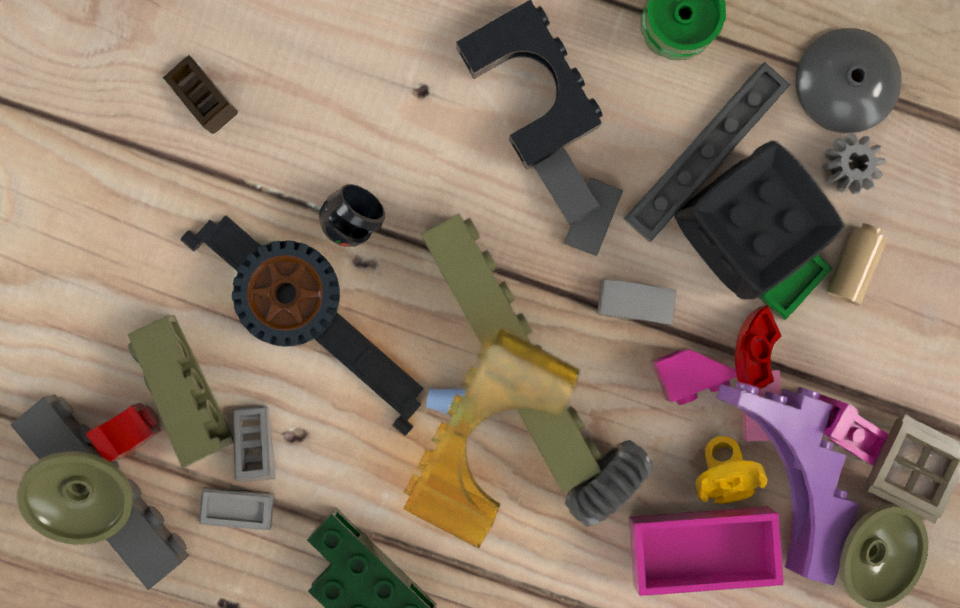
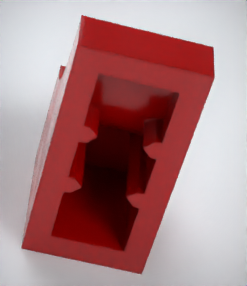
M142 403L131 405L110 420L96 426L86 435L103 459L114 462L129 455L162 430L157 425L160 421L153 409L148 405L144 407Z

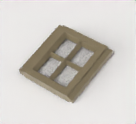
M901 413L899 419H896L866 480L867 485L864 490L895 505L908 508L918 516L935 524L937 519L941 518L960 479V442Z

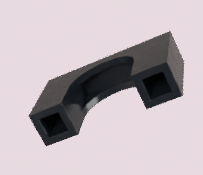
M531 0L526 1L456 42V49L473 79L513 58L533 59L545 66L551 73L556 86L554 105L545 115L509 136V141L526 170L561 148L567 147L598 129L602 124L599 118L603 116L595 99L591 98L588 100L582 87L585 86V82L576 67L571 69L564 57L568 54L564 44L558 36L553 39L547 28L550 22L541 6L535 8Z

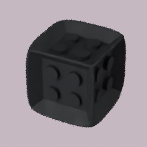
M769 141L759 146L751 156L741 160L720 175L674 215L683 234L709 268L727 288L735 293L738 298L744 300L756 299L762 293L771 290L789 278L825 249L845 227L839 213L823 190L802 164L777 141Z

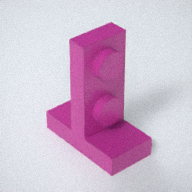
M820 394L818 400L832 404L823 437L863 462L874 466L889 434L857 414L859 410L850 404Z

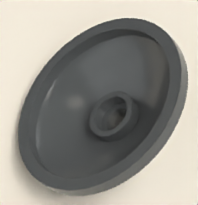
M856 28L837 29L815 40L802 55L797 67L795 80L797 96L806 114L821 127L845 134L862 132L882 122L895 107L900 95L902 82L900 66L891 48L878 36ZM852 71H857L860 74V82H855L852 79Z

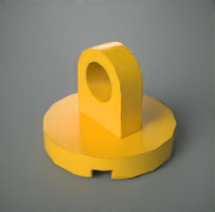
M717 436L707 443L705 458L709 470L703 472L695 480L697 497L701 501L707 503L709 499H714V502L719 504L734 503L752 497L756 493V487L759 486L763 489L766 486L768 478L765 468L761 463L744 461L740 447L733 438ZM720 448H728L733 451L732 457L727 461H717L713 456Z

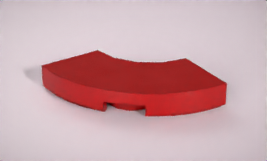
M768 304L758 307L746 318L740 328L735 347V370L738 382L759 388V390L774 382L771 370V354L774 344L782 337Z

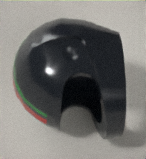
M346 184L328 196L320 209L319 220L323 232L330 241L343 247H356L365 243L373 231L381 229L385 220V211L380 201L371 192L358 185Z

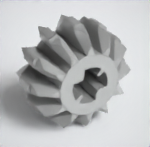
M854 133L847 135L845 141L841 138L834 140V149H827L824 153L831 162L823 164L822 169L825 171L831 170L832 175L828 176L826 182L833 183L838 180L837 191L844 192L849 188L851 194L860 193L862 188L865 190L872 189L874 187L872 179H880L883 175L876 166L882 165L886 161L884 158H876L875 153L879 152L881 146L874 145L869 148L870 137L863 136L858 140ZM855 158L858 165L854 166V170H851L848 163L852 162L851 159Z

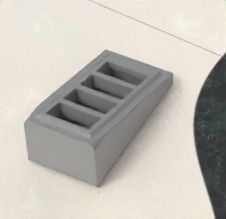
M268 406L233 409L235 480L239 482H253L276 479ZM260 419V425L243 427L242 421ZM261 433V439L244 441V435ZM262 448V454L246 455L245 449ZM262 462L263 468L248 470L247 464Z

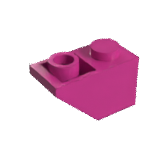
M684 348L651 361L666 400L670 402L676 401L678 405L696 400L698 398L696 393L709 388L710 392L719 391L721 384L730 386L729 380L737 377L735 369Z

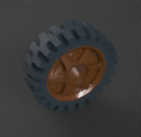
M289 240L274 241L268 245L258 247V250L253 253L251 252L246 257L244 263H241L237 269L238 273L234 277L232 284L234 286L232 292L234 310L242 325L261 341L283 347L301 345L320 336L333 321L340 302L338 278L329 261L316 249L306 244ZM285 284H291L296 289L295 299L290 303L283 304L278 299V290Z

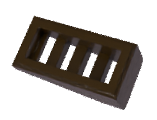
M190 55L185 57L163 77L201 126L211 134L218 132L238 114V110ZM194 71L196 75L181 87L179 83ZM203 82L204 85L189 97V94ZM213 94V97L210 100H208L202 107H198V105L201 102H203L208 96Z

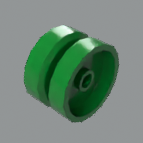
M647 0L641 13V32L646 44L657 55L669 60H688L700 55L722 30L726 20L725 0ZM683 14L687 20L681 19L680 16Z

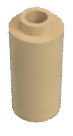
M863 223L861 228H853L827 294L842 301L861 306L888 241L887 238L882 236V229Z

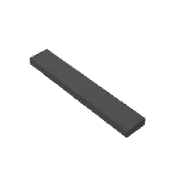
M764 61L627 214L624 220L648 242H651L791 84Z

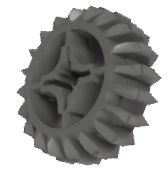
M631 440L612 447L609 452L602 456L603 460L597 462L601 472L571 488V491L567 493L565 505L570 510L569 512L586 527L597 525L600 521H604L620 506H623L624 502L632 497V494L647 479L653 463L647 456L648 454L641 446L639 447Z

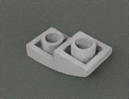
M602 279L597 314L625 320L672 325L676 290Z

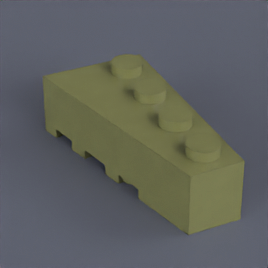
M175 315L165 316L129 333L128 337L131 343L128 344L130 353L141 366L145 384L154 398L181 468L234 442L233 434Z

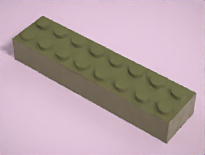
M459 213L421 234L561 491L564 493L600 473L601 470L597 462L603 459L589 437L583 439L580 430L584 429L585 426L575 408L573 409L572 406L566 408L562 401L568 395L558 377L555 375L549 377L544 367L549 365L550 362L541 346L538 344L532 346L527 335L532 333V330L523 313L515 315L509 303L515 301L506 282L498 284L492 272L497 270V266L488 250L481 252L475 241L480 239V235L470 217L463 220Z

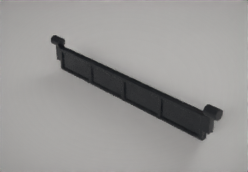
M227 215L217 225L209 220L196 235L191 230H188L180 239L193 252L204 242L236 271L240 264L244 263L246 257L261 246ZM285 284L278 290V299L281 303L287 304L295 299L296 289L293 285ZM337 312L330 326L315 340L401 414L392 426L405 437L414 427L408 420L421 406L415 398L424 388Z

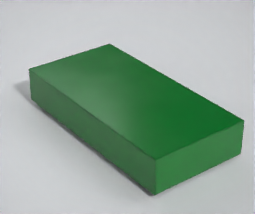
M816 255L789 278L771 290L762 293L758 298L766 305L768 304L769 308L782 320H786L833 268L819 255Z

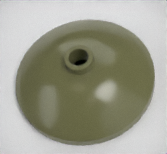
M61 452L38 460L25 472L19 484L17 503L25 521L41 535L61 543L83 545L103 541L122 529L132 511L133 492L126 476L111 462L89 453Z
M889 504L871 510L853 526L844 542L840 557L841 581L851 599L867 608H886L902 600L914 588L922 575L928 556V535L921 518L908 508Z

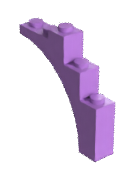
M737 382L736 388L721 384L717 399L739 408L756 421L772 440L784 463L791 488L793 509L791 543L785 568L807 579L834 585L840 568L841 551L849 532L853 528L860 504L846 499L848 492L836 488L846 455L832 450L834 443L822 439L832 404L818 400L820 393L803 387H798L797 393L782 389L780 395L766 391L763 398L757 396L759 388Z

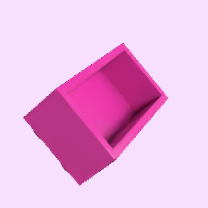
M769 506L629 516L633 583L639 596L784 585L779 513Z

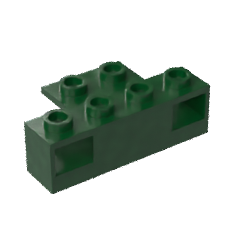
M337 507L307 539L331 563L313 581L312 587L308 590L324 608L437 607V603Z

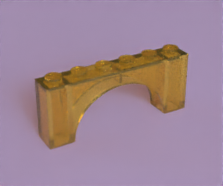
M502 328L499 329L494 340L487 337L477 355L478 358L482 359L479 368L470 367L461 385L467 388L463 397L458 394L455 395L446 414L452 416L448 424L442 421L439 424L431 440L437 443L434 450L426 448L417 466L422 469L420 476L412 474L403 492L409 496L403 507L404 510L478 549L493 526L501 503L487 495L471 473L466 453L468 436L476 426L488 417L509 409L534 408L558 416L575 389L580 373L579 368Z

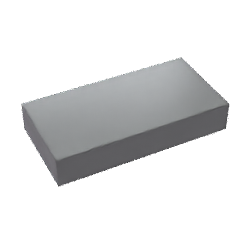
M204 487L201 496L199 524L270 530L274 493Z

